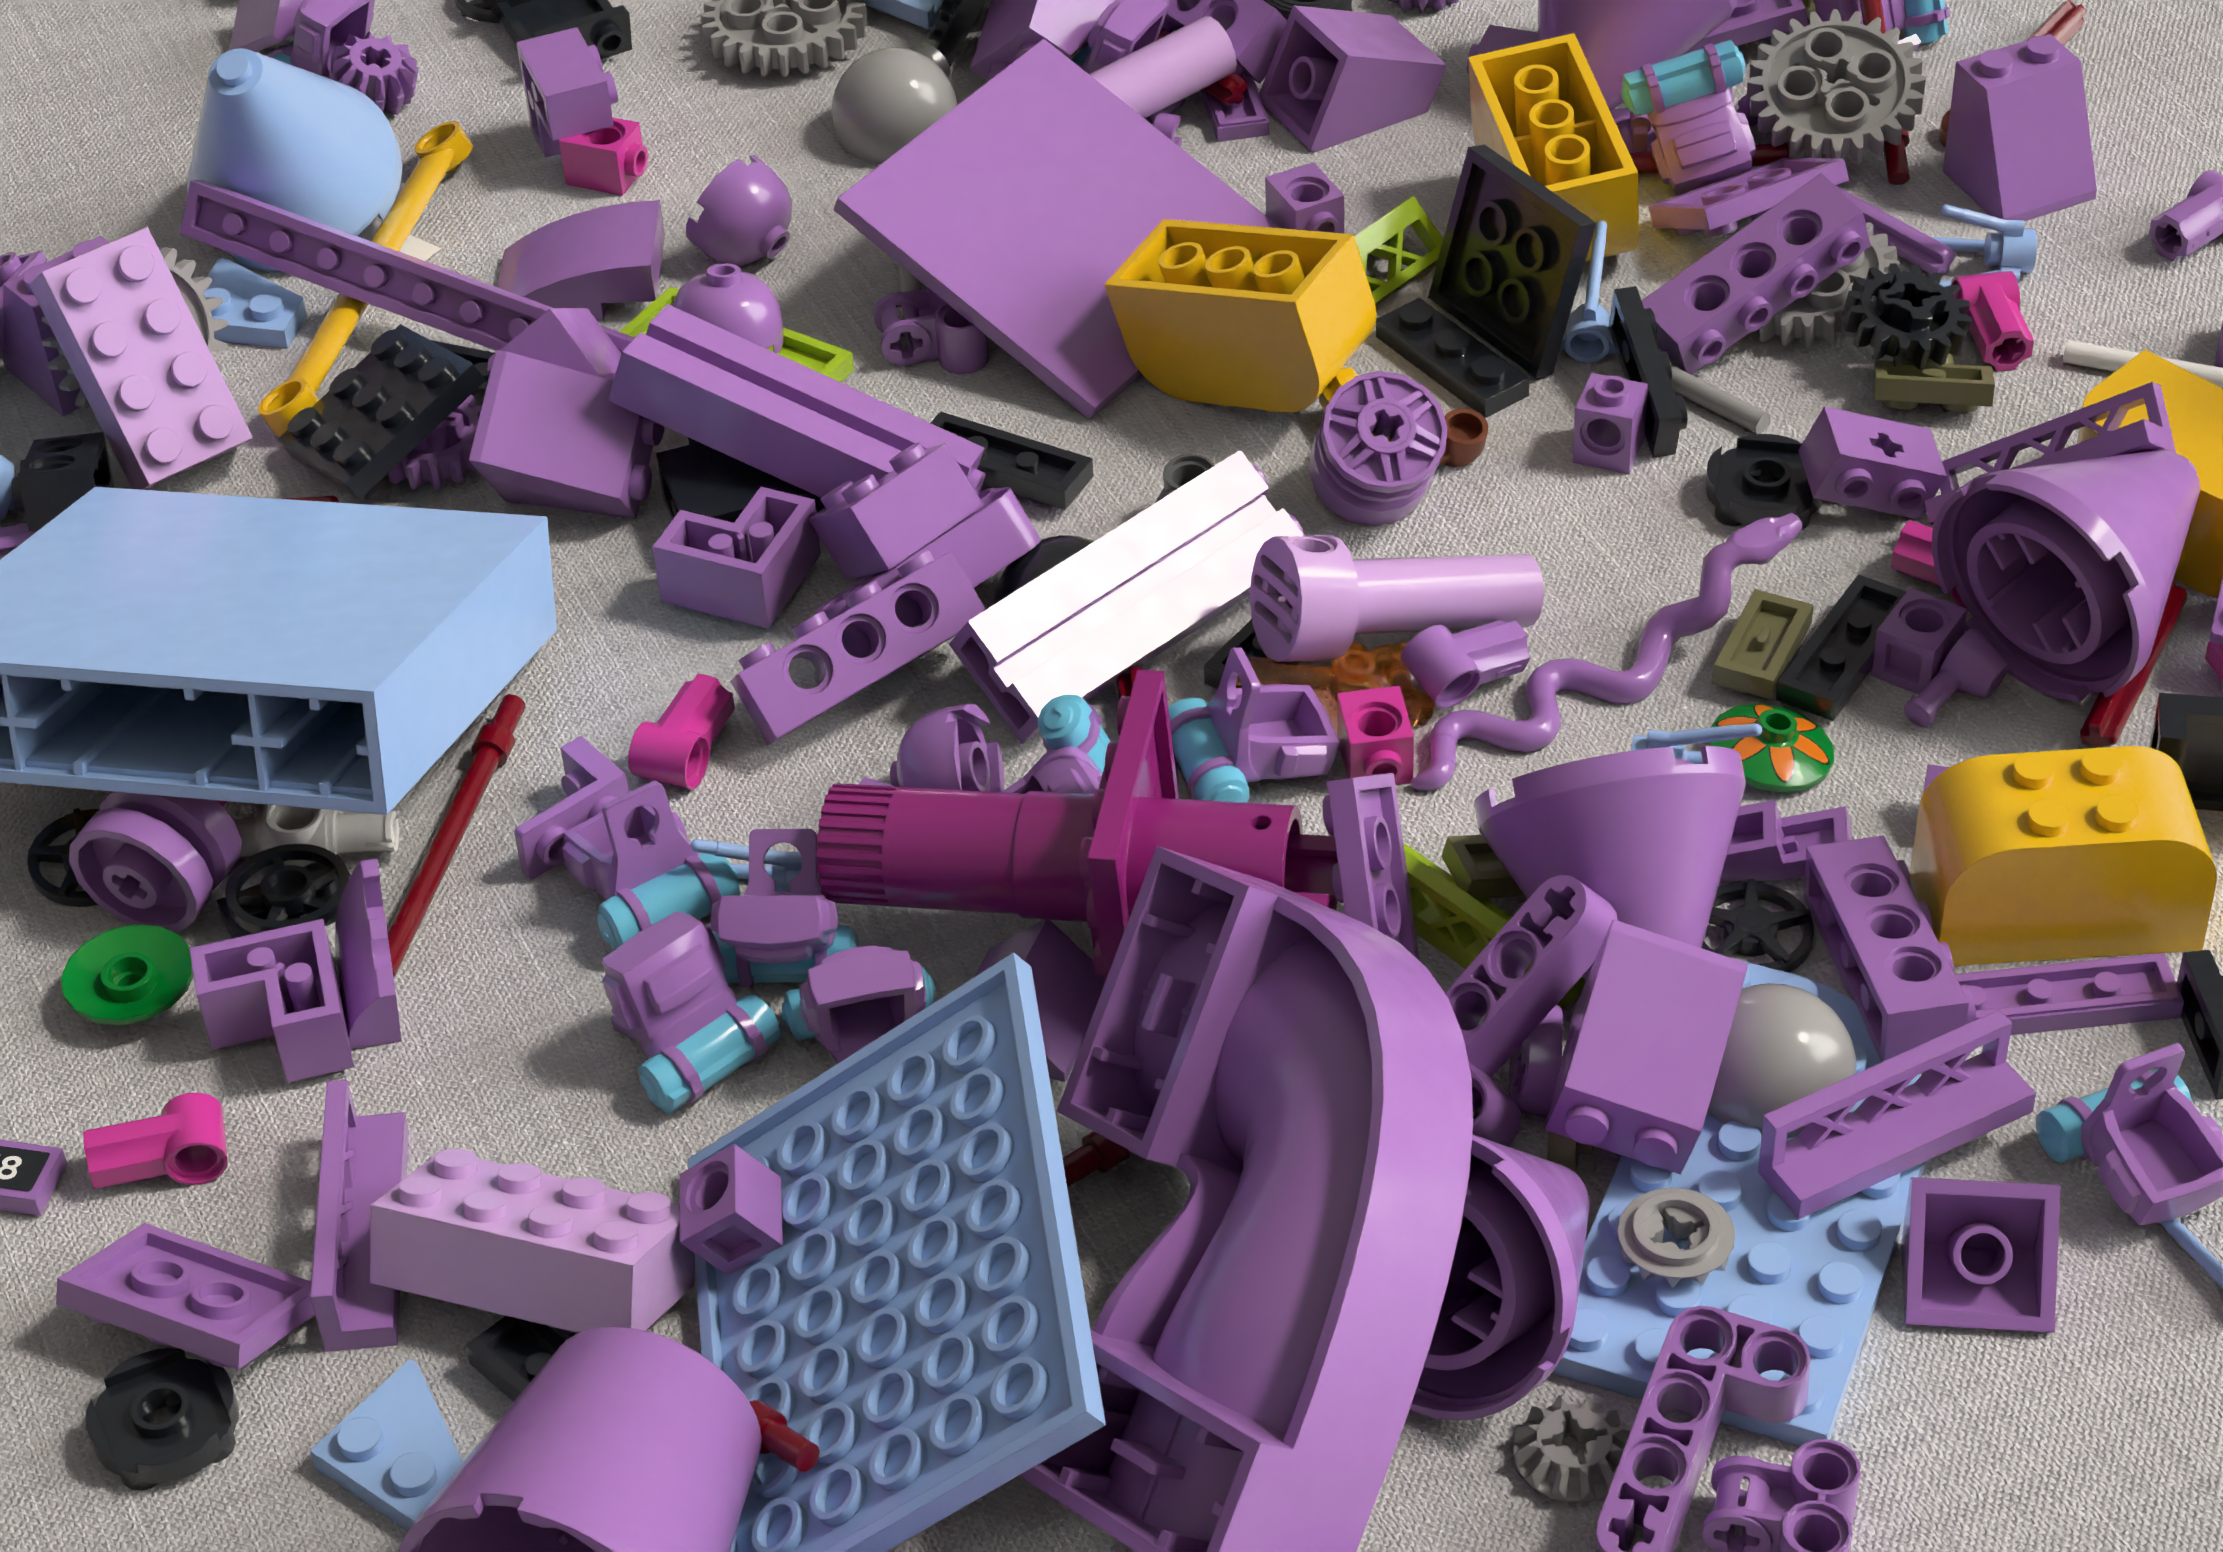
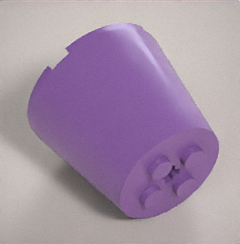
M602 1327L583 1331L569 1338L558 1348L417 1516L405 1534L398 1552H730L761 1449V1431L757 1416L744 1393L727 1374L701 1354L677 1341L652 1332L626 1327Z

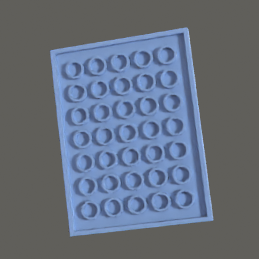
M1015 953L1002 959L687 1159L689 1169L725 1148L736 1144L781 1177L783 1246L729 1275H726L695 1253L701 1355L727 1374L744 1393L749 1402L760 1400L782 1413L787 1420L789 1428L815 1443L820 1450L817 1463L806 1472L797 1470L771 1452L759 1454L730 1552H887L1106 1425L1032 968Z

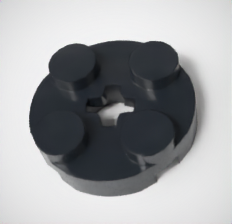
M1753 434L1737 438L1736 448L1727 450L1723 454L1722 446L1714 451L1707 464L1706 494L1710 502L1715 506V518L1727 526H1740L1743 524L1749 525L1766 517L1779 518L1793 513L1802 521V530L1808 527L1811 515L1820 509L1824 500L1813 498L1798 452L1802 443L1781 435ZM1767 478L1771 479L1772 483L1760 482V480Z
M156 1349L141 1353L122 1362L103 1379L106 1390L98 1397L95 1406L91 1398L86 1410V1428L97 1458L107 1470L119 1475L122 1483L132 1490L143 1491L156 1486L158 1483L171 1482L192 1475L210 1463H217L226 1459L233 1452L236 1444L234 1431L239 1420V1406L227 1371L224 1367L215 1366L208 1361L206 1364L198 1359L186 1358L185 1352L182 1349ZM167 1407L171 1414L178 1413L169 1421L152 1424L154 1421L153 1412L159 1408Z

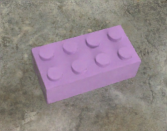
M148 227L41 272L29 284L132 489L146 490L234 450L253 438Z
M447 1149L438 1152L371 1204L370 1283L577 1333L602 1327H626L646 1331L694 1286L695 1253L680 1243V1204L671 1202L667 1196L660 1193H628L606 1188L603 1182L593 1178L566 1179L541 1173L538 1167L531 1164L512 1163L505 1165L478 1159L477 1155L469 1150Z

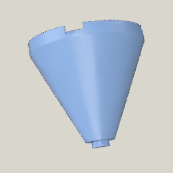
M248 49L229 50L213 62L209 70L188 171V191L191 181L205 180L358 236L369 226L376 216L381 220L385 219L400 187L402 157L393 129L381 109L370 98L353 87ZM227 252L234 257L238 264L261 271L282 272Z

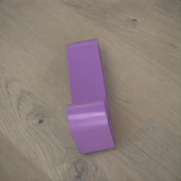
M1010 487L987 489L977 494L984 506L892 569L865 576L824 603L814 613L816 615L824 611L830 621L850 609L844 600L845 598L876 580L882 590L902 579L897 568L928 550L934 560L952 551L974 588L1040 543L1041 538ZM906 597L897 599L895 613L901 623L909 627H915L922 622V610L916 601ZM857 628L844 629L842 634L844 649L854 657H867L871 648L868 636Z
M1558 875L1549 878L1540 885L1445 992L1464 1036L1472 1080L1473 1116L1477 1109L1481 1107L1479 1114L1473 1120L1472 1135L1504 1146H1509L1519 1133L1521 1124L1520 1109L1514 1099L1492 1076L1594 963L1612 920L1618 921L1617 913L1609 902L1572 876ZM1532 962L1531 967L1524 974V971L1526 970L1527 966ZM1486 1014V1016H1485L1484 1020L1482 1021V1023H1481L1480 1025H1478V1024H1479V1021L1481 1020V1018L1483 1017V1015Z
M1699 1305L1687 1308L1676 1315L1668 1329L1600 1512L1596 1528L1597 1552H1628L1635 1536V1524L1644 1528V1542H1637L1632 1552H1674L1724 1410L1763 1422L1778 1424L1791 1421L1801 1414L1805 1408L1809 1392L1810 1353L1807 1344L1798 1334L1782 1327L1715 1307ZM1703 1348L1710 1349L1716 1352L1717 1355L1707 1359H1699L1687 1353L1691 1350ZM1769 1370H1778L1787 1373L1791 1377L1781 1381H1772L1760 1376V1374ZM1681 1411L1687 1412L1695 1418L1685 1423H1674L1665 1419L1664 1416L1671 1412ZM1656 1475L1663 1476L1671 1480L1672 1483L1666 1487L1655 1489L1648 1488L1640 1484L1639 1481L1645 1477Z

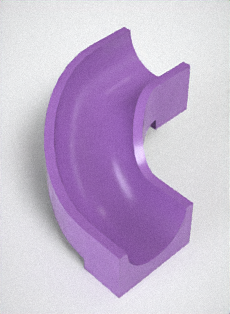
M1156 846L1057 1112L1144 1159L1179 1168L1187 1175L1190 1181V1193L1176 1217L1119 1282L1101 1310L1093 1330H1091L1106 1425L1019 1476L1136 1552H1356L1390 1465L1427 1358L1447 1289L1460 1233L1469 1179L1473 1133L1472 1080L1464 1036L1449 998L1428 968L1399 942L1361 921L1274 883Z

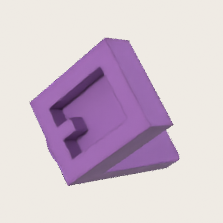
M582 736L560 748L565 775L561 778V783L567 798L519 825L514 831L521 870L530 879L537 878L565 861L562 849L564 847L563 832L601 813L604 804L629 793L626 774Z

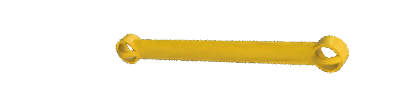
M457 121L442 123L429 130L418 140L414 150L419 157V161L394 201L389 213L373 236L372 242L400 252L445 173L456 170L461 162L471 153L473 144ZM339 293L289 379L270 391L260 402L258 412L274 435L280 437L288 430L287 427L290 420L298 412L312 407L319 401L316 393L369 305L368 303Z

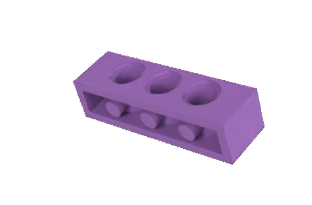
M1164 0L1169 4L1162 25L1164 30L1172 33L1174 30L1177 31L1204 16L1212 17L1220 23L1232 42L1237 62L1234 73L1238 76L1243 73L1259 84L1264 80L1287 23V20L1276 8L1263 0Z
M1822 173L1818 174L1642 300L1644 309L1651 308L1655 316L1657 346L1662 351H1666L1669 358L1681 370L1689 374H1693L1702 366L1716 361L1730 346L1750 332L1762 328L1772 316L1796 299L1808 295L1817 284L1842 266L1853 263L1863 251L1871 246L1863 211Z
M929 550L897 568L902 579L882 590L876 580L844 599L850 608L844 613L829 621L825 612L822 611L792 629L797 638L792 643L776 651L770 641L738 660L743 671L738 673L730 682L767 745L777 741L955 637L969 620L986 610L952 551L935 560ZM898 598H910L919 604L923 614L922 623L919 627H909L899 621L895 613V603ZM857 628L868 636L871 648L867 657H854L844 649L842 644L844 629ZM792 659H807L816 667L818 681L815 688L804 689L793 683L788 671Z
M1884 835L1806 846L1804 900L1851 999L1858 1007L1868 1035L1881 1062L1975 1021L1976 1008L1971 989L1968 985L1959 984L1954 974L1953 959L1949 946L1946 942L1937 941L1932 931L1929 908L1924 900L1917 901L1911 890L1908 867L1904 860H1896Z

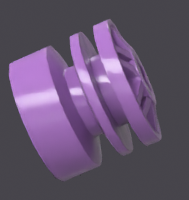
M1384 371L1358 375L1339 387L1325 408L1320 428L1311 447L1308 470L1315 493L1330 511L1352 523L1378 526L1399 521L1415 510L1427 492L1446 448L1448 427L1441 405L1425 386L1403 374Z

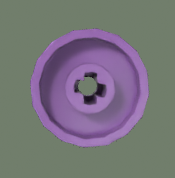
M110 791L100 804V811H97L70 844L69 863L78 883L97 904L117 919L131 925L161 926L172 932L185 931L195 921L210 900L212 890L225 879L240 858L242 840L234 820L217 800Z

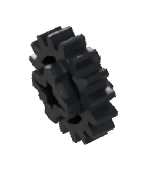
M1890 263L1887 274H1883L1877 268L1872 267L1869 268L1866 279L1861 277L1854 279L1852 289L1848 291L1842 315L1847 317L1844 330L1845 332L1857 333L1854 345L1857 348L1868 345L1874 348L1872 354L1874 360L1877 361L1888 355L1893 357L1894 367L1901 368L1905 360L1913 361L1918 370H1923L1929 358L1941 366L1946 363L1948 354L1957 356L1960 353L1963 341L1966 340L1972 322V317L1967 315L1970 303L1968 300L1956 299L1960 289L1957 285L1943 287L1939 284L1942 274L1936 272L1927 278L1921 275V269L1918 265H1913L1909 272L1901 271L1896 263Z

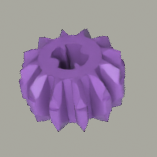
M368 31L364 39L349 35L346 43L336 46L335 52L332 54L329 79L353 87L365 94L382 112L387 111L398 115L403 105L411 104V100L415 95L418 77L417 60L410 57L408 45H394L391 34L383 39L375 38L370 31Z

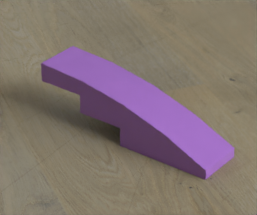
M1775 800L1740 806L1719 883L1745 882L1748 879L1766 881L1805 877L1806 846L1853 840L1852 823L1846 806L1781 818Z

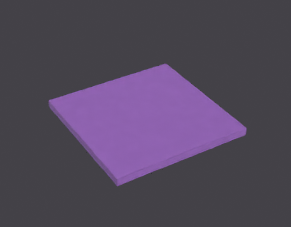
M1042 39L840 195L834 207V211L1089 420L1142 375L1128 353L1104 284L1163 219L1281 228L1045 39Z

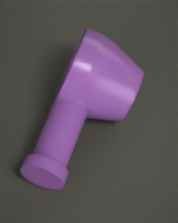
M1971 628L1953 646L1945 658L1939 673L1917 697H1912L1905 704L1904 712L1914 724L1920 727H1928L1935 720L1939 709L1956 691L1985 698L1990 697L2005 678L2009 670V664L1984 634L1975 628Z

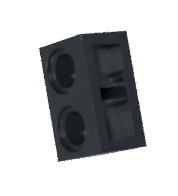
M104 432L36 439L33 441L25 460L20 461L18 477L12 478L11 482L15 510L17 513L25 512L29 531L40 530L94 487L114 488Z

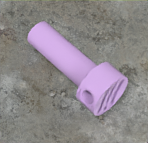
M1204 16L1089 75L1145 119L1231 75L1236 70L1237 62L1232 42L1224 28L1212 17Z
M1332 535L1273 536L1264 541L1255 558L1250 588L1252 623L1258 643L1266 656L1276 662L1335 660L1345 655L1353 642L1355 634L1421 632L1434 625H1444L1448 630H1468L1499 620L1506 623L1516 620L1522 628H1528L1534 625L1540 617L1544 598L1543 578L1539 565L1532 556L1527 554L1352 559L1351 553L1343 541Z

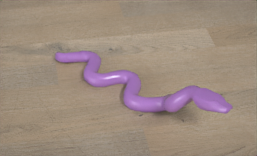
M1793 513L1779 518H1762L1731 534L1726 542L1713 547L1703 558L1699 596L1664 606L1650 618L1642 630L1634 664L1627 671H1614L1581 659L1549 660L1537 667L1527 679L1526 697L1531 711V718L1528 720L1511 721L1493 714L1465 709L1450 712L1439 719L1429 735L1431 767L1426 772L1412 778L1411 786L1422 791L1437 790L1445 786L1451 780L1456 769L1457 741L1464 738L1484 741L1510 751L1533 752L1546 747L1555 739L1561 727L1560 712L1555 696L1559 691L1579 692L1617 704H1630L1646 699L1662 679L1673 645L1681 637L1690 636L1712 628L1728 613L1732 593V570L1741 564L1762 565L1770 562L1802 530V521Z

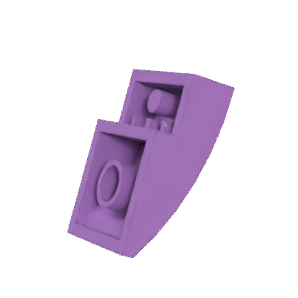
M660 200L628 202L595 208L570 215L529 233L504 250L498 288L552 308H588L597 321H604L606 303L654 301L657 297L665 239Z

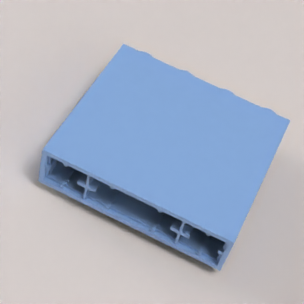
M94 487L0 560V782L387 815L557 631L547 516Z

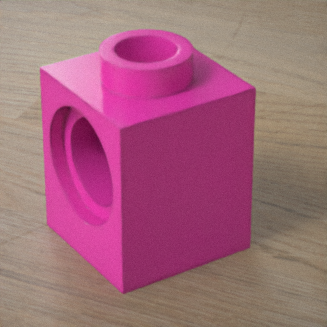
M613 118L614 126L560 139L559 146L566 185L623 196L636 178L644 173L647 166L648 152L642 143L640 123Z
M1400 686L1337 693V737L1347 779L1394 773L1395 785L1411 783L1414 763V735Z

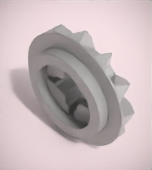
M1662 1188L1644 1193L1626 1206L1618 1222L1617 1239L1621 1245L1623 1262L1635 1263L1639 1267L1643 1280L1654 1275L1666 1277L1673 1289L1680 1279L1691 1278L1700 1285H1703L1711 1271H1725L1732 1249H1734L1735 1230L1727 1212L1710 1197L1689 1189ZM1664 1227L1668 1233L1672 1232L1678 1239L1688 1238L1687 1250L1679 1249L1673 1242L1663 1243Z
M1558 1395L1551 1407L1542 1409L1532 1406L1525 1423L1522 1426L1516 1427L1513 1449L1515 1464L1521 1476L1531 1487L1550 1498L1566 1502L1597 1500L1608 1494L1631 1431L1625 1430L1621 1425L1617 1410L1604 1412L1597 1409L1590 1396L1580 1405L1567 1404ZM1565 1433L1576 1435L1577 1441L1580 1444L1586 1445L1583 1464H1579L1577 1455H1572V1451L1568 1446H1562Z

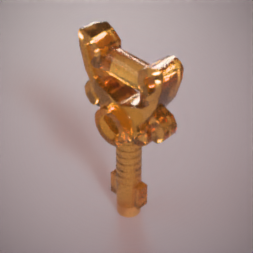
M1352 642L1344 656L1331 660L1330 667L1278 664L1270 658L1250 657L1249 659L1260 684L1310 685L1313 691H1329L1336 702L1337 693L1383 688L1374 675H1385L1388 687L1400 686L1411 726L1423 727L1427 725L1435 709V704L1430 697L1413 687L1411 673L1401 660L1402 651L1407 645L1405 642L1381 645L1371 650H1368L1365 645L1358 642ZM1239 675L1236 686H1242Z

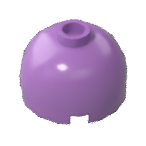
M749 155L751 160L749 165L738 159L721 171L697 200V203L704 208L698 222L689 216L686 224V237L689 241L720 264L742 266L753 264L764 256L773 258L781 252L790 237V233L787 231L792 215V198L787 186L776 173L756 155Z
M715 264L708 267L706 273L695 276L679 289L673 301V307L766 349L773 345L775 353L781 350L783 344V320L780 305L768 285L759 278L747 272H742L738 266L733 264Z
M964 704L942 708L922 716L906 731L899 745L897 761H894L890 768L891 785L896 787L985 792L1004 791L1005 777L998 741L986 743L979 727L990 724L986 714L976 704Z

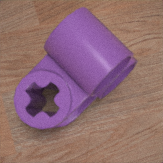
M927 286L926 289L887 294L874 307V322L877 329L883 333L880 342L884 357L891 363L911 365L917 362L939 359L942 368L950 373L970 374L984 368L989 361L987 335ZM897 307L902 308L904 320H899ZM900 337H905L907 350L902 349Z
M1815 1439L1804 1443L1795 1451L1791 1460V1466L1768 1463L1750 1456L1735 1455L1723 1458L1715 1464L1712 1470L1711 1484L1712 1489L1716 1492L1713 1512L1707 1515L1703 1523L1702 1535L1704 1542L1715 1552H1850L1852 1542L1851 1525L1855 1517L1861 1475L1860 1461L1851 1449L1843 1443L1831 1439ZM1745 1478L1749 1481L1747 1491L1740 1489L1741 1481ZM1735 1525L1743 1526L1741 1536L1735 1535Z

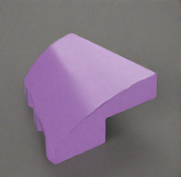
M377 859L362 860L353 870L343 891L336 917L334 938L340 992L351 1049L402 1042Z

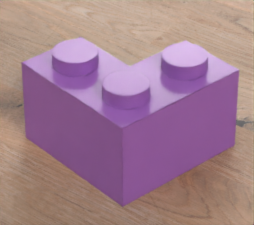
M577 27L516 42L530 127L545 158L561 154L560 139L614 126L611 104L618 103L614 79L610 72L603 73L600 55L596 46H587Z
M918 442L891 458L889 463L894 470L879 480H876L873 474L860 479L854 484L850 480L831 490L820 499L825 508L808 520L846 580L892 569L984 506L946 443L924 449L921 443Z
M760 487L734 523L680 510L652 546L661 602L769 629L821 556L819 536L808 520L816 514L815 500Z
M323 919L189 948L196 995L212 1050L275 1036L287 1082L354 1068L338 976Z

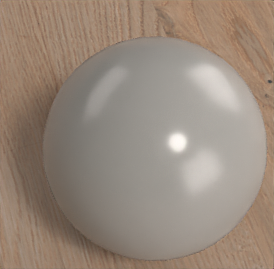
M883 48L863 55L843 73L833 95L832 121L837 138L847 152L864 161L882 164L956 107L957 100L950 80L943 70L931 59L919 52L905 48Z
M1767 983L1742 988L1707 1112L1722 1124L1736 1121L1758 1128L1762 1136L1765 1114L1856 1074V1055L1846 1026L1829 1005L1812 993L1798 987ZM1806 1125L1787 1133V1138L1798 1136Z

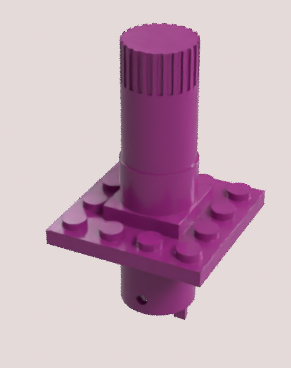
M1137 670L1130 697L1122 696L1120 698L1117 712L1119 740L1118 743H1108L1099 789L1095 791V794L1029 791L1027 794L836 783L829 788L828 795L824 799V806L821 809L816 850L818 883L821 886V894L827 900L835 903L1018 914L1022 918L1087 922L1088 927L1091 929L1094 950V973L1096 976H1104L1105 982L1156 846L1274 883L1333 910L1337 909L1338 901L1332 885V868L1335 863H1338L1335 836L1303 834L1301 813L1297 805L1179 799L1164 671Z

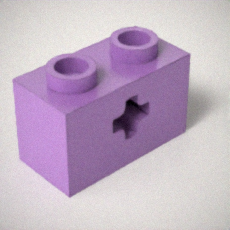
M1825 406L1798 450L1813 498L1919 520L1926 510L1924 501L1935 496L1947 477L1929 428Z

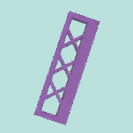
M2154 382L2147 383L1942 461L1947 477L1940 487L1941 495L1924 501L1929 524L1934 525L1935 518L1944 502L1960 489L1956 474L1975 467H1979L1987 472L2009 470L2018 452L2028 447H2033L2043 452V456L2011 469L2157 450H2169L2176 453L2161 385ZM2143 404L2146 405L2149 421L2142 419L2119 428L2129 409ZM2107 418L2103 426L2095 423L2097 421ZM2087 426L2098 432L2097 437L2064 448L2073 430ZM2051 439L2048 447L2041 443ZM1997 459L1994 467L1988 464V462Z
M1999 1009L1765 1114L1763 1118L1758 1173L1794 1215L1801 1219L2032 1113L2036 1092L2006 1062L2012 1022ZM1983 1045L1982 1053L1965 1060L1974 1049ZM1924 1072L1914 1084L1907 1086L1916 1075ZM1865 1099L1856 1110L1848 1113L1858 1101ZM1806 1125L1797 1137L1786 1141L1787 1133Z
M348 1080L327 1081L310 1296L325 1352L395 1346L398 1344L400 1290L370 1283L371 1204L407 1177L409 1127L405 1112L357 1116Z

